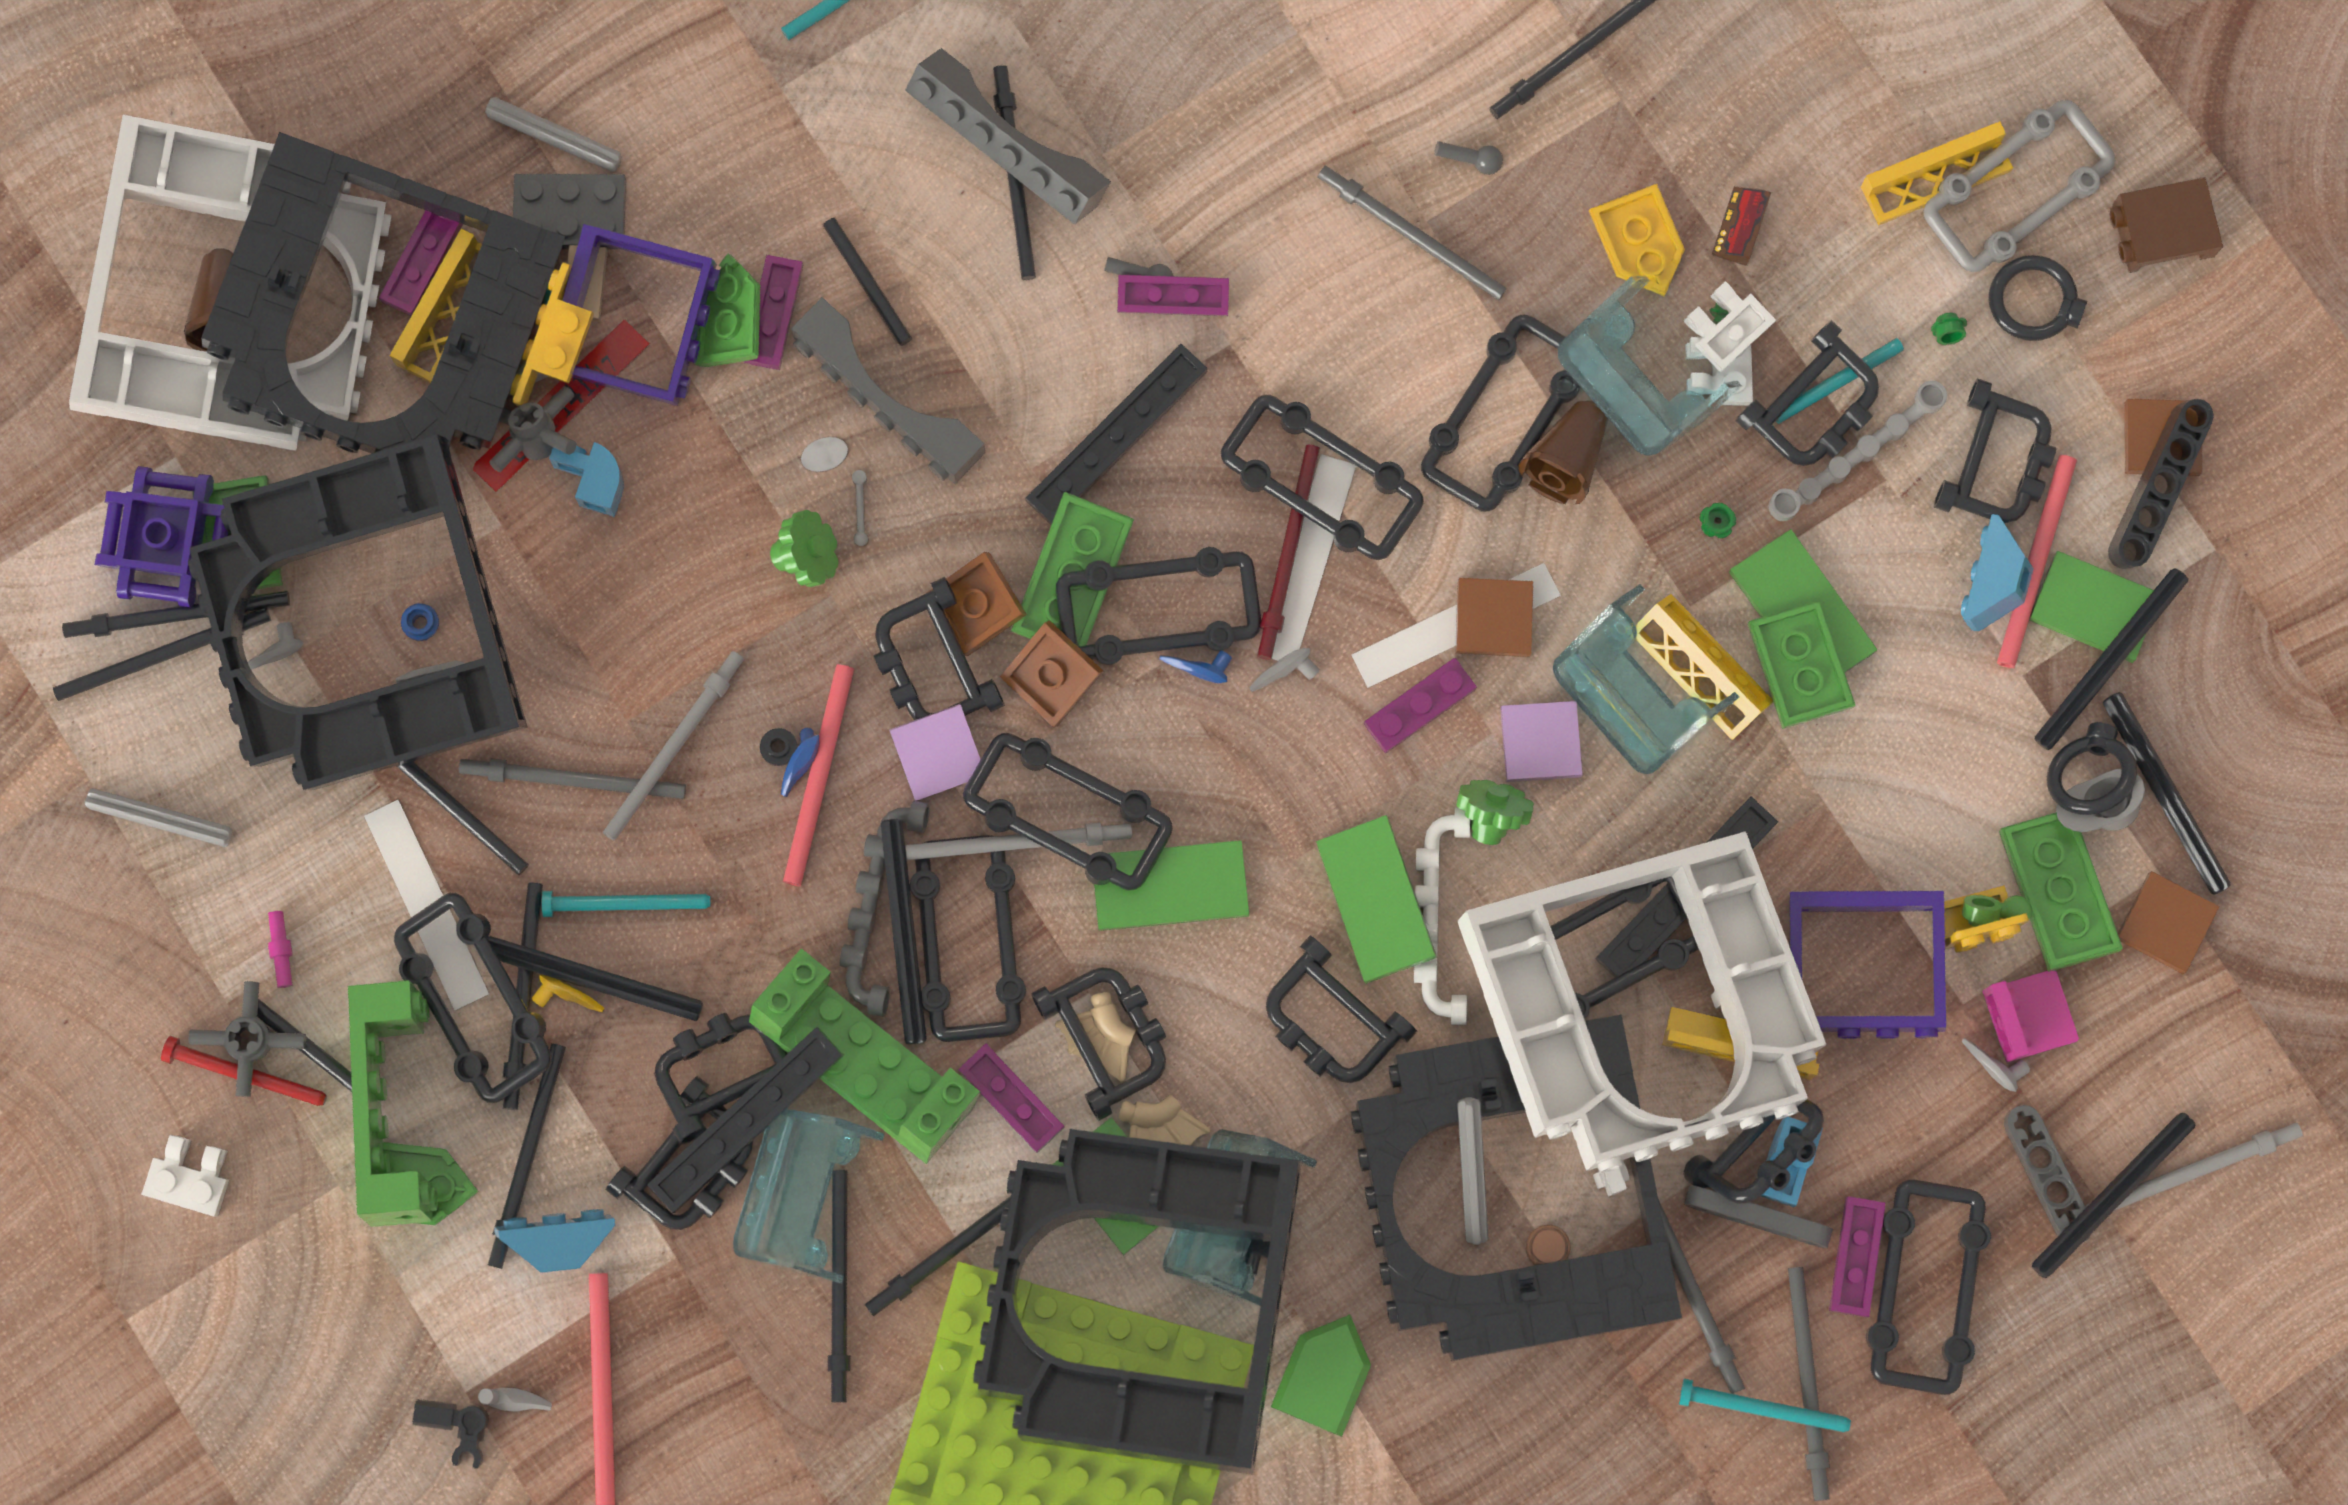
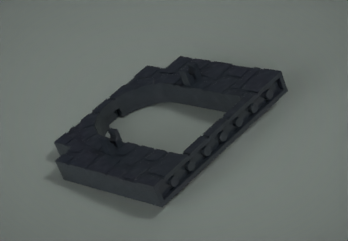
M279 132L201 338L202 347L208 348L207 353L222 360H228L229 357L235 358L222 392L223 401L228 402L227 407L235 412L249 415L250 411L264 415V421L274 426L285 428L286 424L301 428L300 433L308 438L321 441L322 437L337 441V447L351 453H358L360 449L372 454L436 434L446 437L449 448L453 437H457L460 439L459 443L467 448L481 450V447L490 449L509 397L512 383L521 364L525 347L533 331L538 311L546 295L550 277L555 270L562 251L565 236ZM346 182L486 232L444 350L427 390L411 407L397 416L367 423L338 419L322 412L310 403L294 383L286 360L287 339Z
M436 434L222 498L224 509L221 510L222 522L226 530L231 531L232 535L189 548L192 557L188 559L189 569L192 577L198 580L202 593L198 596L199 605L202 613L208 616L212 629L208 633L209 641L214 652H218L222 667H219V677L224 688L229 689L232 703L229 704V713L233 723L239 725L242 739L239 740L240 752L243 759L249 761L250 766L262 767L294 757L295 763L292 764V772L297 784L302 785L303 790H317L528 728L446 437ZM445 517L484 658L317 707H300L287 703L274 696L258 681L250 669L245 656L242 627L250 597L270 573L288 563Z
M1622 1014L1585 1021L1599 1062L1609 1082L1622 1097L1640 1109ZM1499 1036L1395 1055V1065L1388 1066L1392 1088L1399 1087L1400 1093L1358 1100L1356 1103L1357 1110L1350 1111L1354 1134L1361 1133L1364 1148L1357 1149L1361 1172L1368 1171L1371 1186L1365 1187L1367 1206L1369 1210L1375 1209L1378 1224L1372 1225L1374 1243L1376 1248L1383 1247L1385 1262L1379 1263L1383 1286L1390 1285L1392 1300L1386 1301L1390 1324L1397 1323L1398 1332L1444 1323L1445 1330L1439 1331L1442 1353H1449L1451 1361H1457L1682 1319L1651 1159L1636 1162L1634 1156L1630 1157L1647 1243L1645 1246L1485 1275L1464 1276L1443 1271L1427 1263L1410 1247L1403 1237L1394 1213L1393 1189L1397 1171L1409 1150L1425 1136L1442 1128L1459 1125L1457 1103L1466 1097L1479 1099L1481 1102L1482 1121L1526 1113Z
M1075 1129L1069 1130L1068 1140L1062 1139L1059 1162L1064 1163L1063 1166L1018 1160L1016 1171L1010 1170L1007 1181V1193L1012 1194L1010 1207L1004 1208L1001 1215L1000 1231H1005L1003 1246H997L994 1255L993 1266L994 1269H998L996 1284H990L988 1289L987 1307H992L990 1321L983 1322L981 1329L980 1345H985L983 1360H977L974 1368L973 1382L978 1384L980 1393L983 1396L1023 1401L1022 1406L1016 1405L1013 1416V1429H1018L1017 1435L1022 1441L1254 1475L1301 1173L1299 1161ZM1086 1218L1137 1222L1142 1225H1156L1270 1242L1248 1388L1078 1364L1059 1359L1047 1353L1025 1332L1018 1314L1017 1285L1026 1258L1049 1232L1067 1223Z

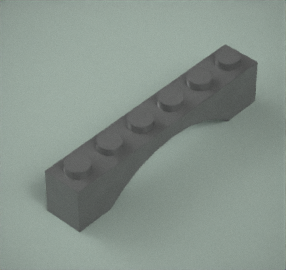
M941 48L917 65L905 91L1069 221L1076 224L1098 207L1111 181L1085 160L1047 148L1012 127L984 99L973 80L970 70Z
M821 297L791 328L795 339L793 343L795 348L806 358L809 359L813 355L823 364L820 369L831 381L836 383L840 380L849 388L847 394L860 407H864L867 404L875 411V420L885 430L890 432L892 429H895L903 437L901 443L913 455L918 456L921 453L930 461L928 467L941 480L944 481L948 477L956 484L986 453L985 444L958 419L938 418L916 412L899 404L884 393L868 376L857 357L849 321L824 298Z

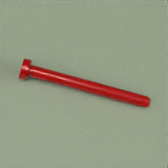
M173 1036L167 1038L161 1053V1061L172 1064L174 1059L237 1079V1063L180 1045L179 1038ZM253 1069L252 1085L316 1106H322L326 1102L327 1095L323 1091Z

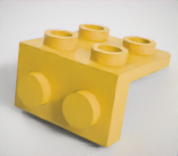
M2005 885L1970 894L1992 897L2001 903H2004L2008 898ZM1970 895L1944 901L1945 949L1954 947L1955 953H1960L1977 948V945L1985 942L1986 938H1990L1992 943L2011 939L2015 934L2022 932L2020 927L2029 921L2027 913L2006 919L2000 918L1998 921L1974 927L1962 916L1964 898Z

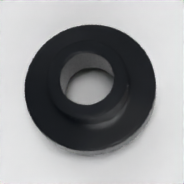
M782 728L768 731L760 741V752L763 759L774 766L788 764L798 747L794 735ZM777 740L785 743V749L779 753L771 749L772 744Z

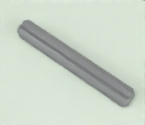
M496 97L491 98L485 110L488 118L611 172H615L621 163L622 156L617 150Z
M90 789L85 800V806L91 810L222 847H227L232 837V829L229 826L98 789Z
M1466 1097L1457 1103L1465 1239L1468 1243L1480 1245L1488 1240L1481 1102L1479 1099Z

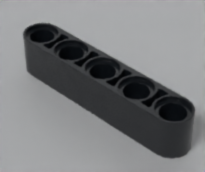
M2192 399L2180 403L2172 410L2109 545L2108 556L2116 567L2127 569L2141 566L2150 558L2212 425L2214 418L2213 409L2205 400ZM2188 408L2193 409L2198 415V422L2195 427L2191 426L2186 420L2185 415ZM2173 441L2182 447L2183 453L2180 460L2175 459L2170 453V446ZM2157 475L2163 476L2167 482V489L2164 494L2155 488L2154 481ZM2142 508L2147 509L2151 514L2152 520L2149 527H2145L2139 521V512ZM2127 541L2131 542L2136 548V556L2133 561L2128 560L2123 553V548Z

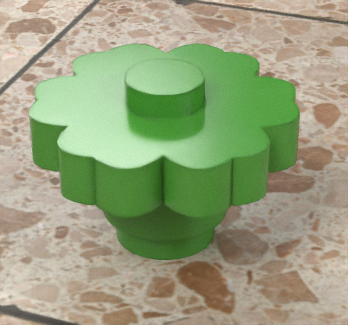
M809 510L796 512L791 518L784 519L778 533L779 539L772 545L770 550L774 566L780 571H786L789 574L795 573L798 584L802 586L814 587L822 585L826 579L833 578L839 561L834 553L837 548V540L833 535L830 525L822 524L819 513Z
M1471 780L1469 785L1460 786L1456 806L1464 810L1465 816L1471 819V835L1475 840L1483 844L1497 845L1507 835L1508 829L1518 830L1521 824H1530L1534 803L1525 798L1523 791L1515 789L1511 785H1497L1491 780Z

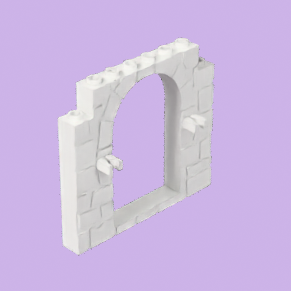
M122 116L69 399L70 410L294 451L297 450L298 440L306 441V436L300 433L301 428L286 424L285 428L274 426L264 421V415L250 411L249 415H245L227 407L228 402L223 401L222 392L235 358L229 357L228 360H222L204 351L100 332L125 199L246 221L275 144L133 116ZM346 182L342 192L350 193L351 183ZM341 194L322 245L340 262L348 278L352 294L350 320L347 321L341 334L329 347L306 360L288 363V368L294 383L310 403L328 415L348 421L349 413L357 414L360 392L353 391L355 377L363 378L367 356L359 354L361 343H369L373 321L366 320L368 306H376L379 285H373L372 280L374 271L382 272L385 250L378 249L380 236L388 237L391 215L384 214L386 202Z
M1746 831L1470 909L1457 921L1482 986L1484 997L1491 1017L1494 1020L1493 1022L1505 1056L1511 1067L1510 1070L1520 1098L1525 1106L1534 1137L1548 1134L1549 1139H1555L1569 1134L1572 1130L1586 1171L1599 1167L1601 1173L1621 1167L1623 1165L1621 1160L1633 1156L1636 1162L1644 1161L1657 1156V1149L1670 1146L1671 1151H1677L1694 1144L1692 1139L1704 1135L1707 1141L1717 1139L1729 1133L1727 1128L1739 1124L1742 1130L1750 1129L1764 1122L1762 1117L1775 1114L1777 1120L1796 1114L1798 1112L1797 1107L1808 1099L1796 1066L1815 1060L1817 1058L1815 1053L1823 1048L1826 1042ZM1672 876L1682 906L1689 919L1688 922L1698 949L1702 954L1710 981L1715 989L1710 996L1715 1009L1722 1008L1721 1010L1727 1021L1733 1041L1735 1065L1732 1079L1726 1094L1716 1107L1699 1118L1683 1122L1682 1118H1666L1643 1111L1628 1102L1615 1090L1599 1062L1545 912Z

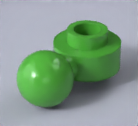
M1970 895L1964 898L1962 916L1974 927L1998 921L2000 918L2006 919L2027 913L2028 919H2030L2032 915L2030 902L2018 895L2007 898L2004 903L1988 896Z

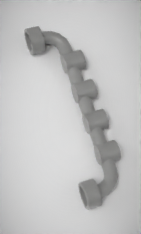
M1937 381L1923 383L1917 390L1915 403L1901 414L1891 415L1884 426L1873 435L1861 437L1854 449L1843 457H1834L1823 472L1814 478L1804 479L1795 492L1786 488L1776 491L1769 501L1770 514L1779 521H1788L1794 518L1801 505L1813 504L1824 488L1831 483L1843 482L1854 466L1861 461H1871L1878 453L1880 447L1888 441L1901 439L1909 426L1925 413L1939 411L1947 400L1945 387Z

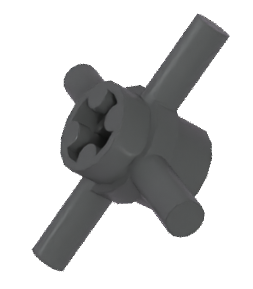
M563 386L543 408L537 403H525L513 411L504 408L500 422L510 426L509 432L512 439L490 460V465L496 471L501 472L521 451H523L528 459L541 460L550 456L553 447L569 455L574 453L576 442L555 432V425L552 420L574 398V393L568 387Z
M254 981L244 982L242 1017L232 1021L225 1031L190 1029L188 1039L190 1045L225 1046L227 1052L238 1060L235 1095L237 1097H251L253 1062L265 1057L270 1048L305 1049L306 1034L272 1033L267 1025L257 1018L260 983ZM244 1030L257 1034V1042L250 1041L247 1044V1050L240 1049L242 1039L240 1035Z

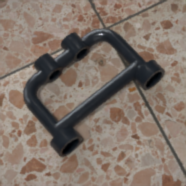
M1832 320L1811 340L1821 351L1820 354L1767 409L1755 399L1735 420L1746 431L1752 426L1785 459L1796 465L1807 466L1815 464L1826 454H1829L1832 458L1835 457L1848 443L1843 438L1847 431L1853 427L1858 432L1873 417L1868 409L1878 397L1879 382L1876 374L1838 337L1842 329ZM1838 357L1863 381L1864 392L1842 414L1837 422L1818 439L1811 449L1800 451L1773 426V423L1829 364Z
M1977 378L1970 391L1967 406L1982 412L1958 484L1943 480L1935 498L1934 508L1949 513L1953 506L1987 519H1991V515L1994 514L1999 515L2004 523L2017 521L2025 514L2031 500L2039 502L2046 482L2038 479L2042 466L2050 468L2057 448L2049 445L2052 427L2049 418L2042 410L2033 405L1991 391L1992 383ZM1998 409L2028 419L2037 428L2035 440L2028 453V462L2024 474L2017 487L2015 502L2010 508H2001L1970 497Z
M945 576L931 583L932 591L895 607L881 616L875 631L880 652L874 654V659L882 675L889 672L892 675L896 686L889 690L898 709L906 706L914 720L933 714L925 711L922 707L918 693L909 679L900 654L890 637V630L895 624L925 610L928 611L968 697L952 706L960 704L965 716L986 706L990 712L1005 706L993 679L978 685L944 610L956 605L957 600Z
M1310 935L1300 946L1304 954L1276 983L1267 996L1266 1011L1268 1018L1280 1030L1275 1037L1290 1051H1293L1298 1046L1306 1053L1308 1057L1303 1062L1319 1077L1326 1071L1331 1077L1340 1082L1353 1083L1361 1081L1370 1074L1400 1039L1408 1043L1418 1031L1396 1011L1385 1022L1382 1021L1322 967L1331 958L1332 954ZM1306 973L1380 1038L1356 1066L1346 1068L1339 1064L1331 1054L1318 1045L1302 1028L1282 1012L1281 1002L1283 998Z
M1100 967L1050 992L1044 986L1031 993L1032 999L1044 1020L1059 1013L1098 1087L1084 1095L1098 1121L1112 1114L1110 1106L1152 1085L1161 1077L1165 1070L1166 1056L1160 1041L1166 1038L1165 1032L1157 1018L1148 1021L1142 1009L1148 1005V1001L1141 987L1137 984L1131 988L1120 972L1112 968ZM1102 982L1111 984L1115 989L1124 1011L1130 1017L1141 1043L1147 1049L1151 1058V1064L1147 1070L1117 1086H1114L1069 1001L1070 998Z
M727 1013L719 1014L707 1022L710 1030L699 1036H696L693 1029L685 1030L673 1038L675 1047L662 1054L657 1061L654 1072L655 1079L678 1123L672 1130L679 1144H686L696 1140L707 1129L701 1116L741 1098L787 1055L786 1051L749 1022L750 1015L747 1014L730 1020ZM745 1030L758 1032L775 1064L686 1106L670 1076L672 1065L681 1060H690L715 1044H724Z
M696 1076L680 1095L685 1105L688 1106L709 1096L706 1091L710 1085L699 1076ZM722 1106L708 1114L717 1120L728 1109ZM673 1131L637 1175L626 1166H623L605 1190L616 1199H619L624 1194L661 1225L669 1229L682 1230L694 1225L703 1214L711 1218L724 1202L719 1197V1194L727 1184L735 1188L749 1171L743 1164L752 1152L753 1141L713 1177L709 1184L695 1198L688 1210L680 1215L671 1213L644 1191L648 1186L647 1184L655 1178L681 1145Z
M1808 1099L1801 1103L1797 1109L1808 1117V1123L1799 1133L1793 1132L1786 1137L1783 1151L1773 1161L1767 1160L1763 1162L1758 1169V1177L1745 1188H1738L1721 1176L1776 1119L1775 1114L1762 1117L1764 1121L1762 1124L1743 1130L1714 1162L1703 1155L1692 1157L1685 1165L1684 1178L1693 1186L1701 1188L1710 1187L1729 1201L1737 1204L1749 1203L1758 1199L1770 1187L1777 1191L1782 1190L1790 1181V1173L1786 1169L1796 1159L1805 1163L1814 1157L1816 1145L1812 1141L1822 1130L1824 1123L1823 1112L1815 1103Z

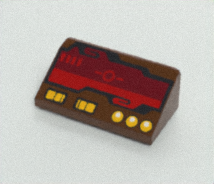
M1734 186L1712 255L1747 266L1772 192Z

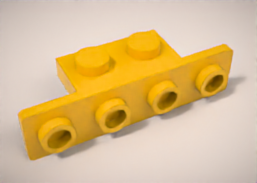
M562 262L560 270L555 269L550 277L548 290L552 292L547 305L542 304L538 311L535 324L539 328L535 340L529 339L523 354V360L527 361L522 375L517 374L511 386L510 394L514 396L513 403L517 406L528 403L538 373L569 383L594 313L562 301L572 268L570 264Z

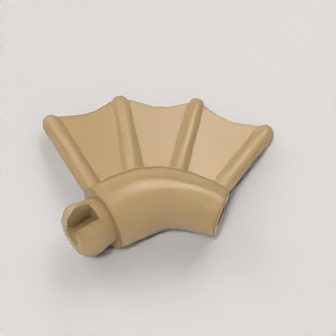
M1109 992L1095 994L1091 997L1094 1008L1077 1014L1108 1074H1111L1120 1083L1126 1081L1129 1048L1133 1044L1137 1030L1126 1026L1121 1021L1116 1005L1112 1004V997ZM1063 1020L1056 1021L1055 1026L1061 1030L1067 1039L1068 1053L1082 1058Z
M1168 1095L1156 1104L1138 1101L1133 1104L1129 1101H1124L1121 1104V1111L1118 1115L1121 1121L1130 1122L1129 1137L1191 1146L1197 1138L1210 1133L1209 1127L1183 1111L1180 1103L1172 1095Z

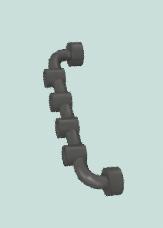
M913 801L910 808H897L888 812L881 822L887 819H901L902 822H907L909 831L924 833L929 819L930 805L929 803ZM880 823L877 835L868 834L865 841L864 856L871 857L869 872L860 871L858 874L856 893L863 894L860 909L852 907L850 911L848 930L855 931L853 945H843L840 955V966L847 968L846 987L849 995L856 1002L867 1006L868 1014L884 1017L889 1004L890 988L874 984L871 991H868L861 985V975L867 961L869 938L875 925V910L884 881L885 860Z

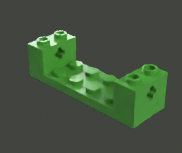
M801 948L752 1004L749 1022L787 1053L798 1045L811 1031L819 1027L844 1055L820 1079L927 1164L973 1110L980 1091L951 1068L943 1076L939 1075L829 987L828 983L831 972Z
M410 980L348 986L357 1215L370 1227L433 1222L432 1211L438 1210L436 1187L431 1188L430 1181L419 1171L390 1173L388 1153L383 1154V1139H387L389 1136L387 1116H382L381 1101L387 1100V1085L385 1078H380V1063H385L386 1054L384 1041H379L378 1037L424 1034V1022H429L430 1019L427 999H423L421 991H418Z

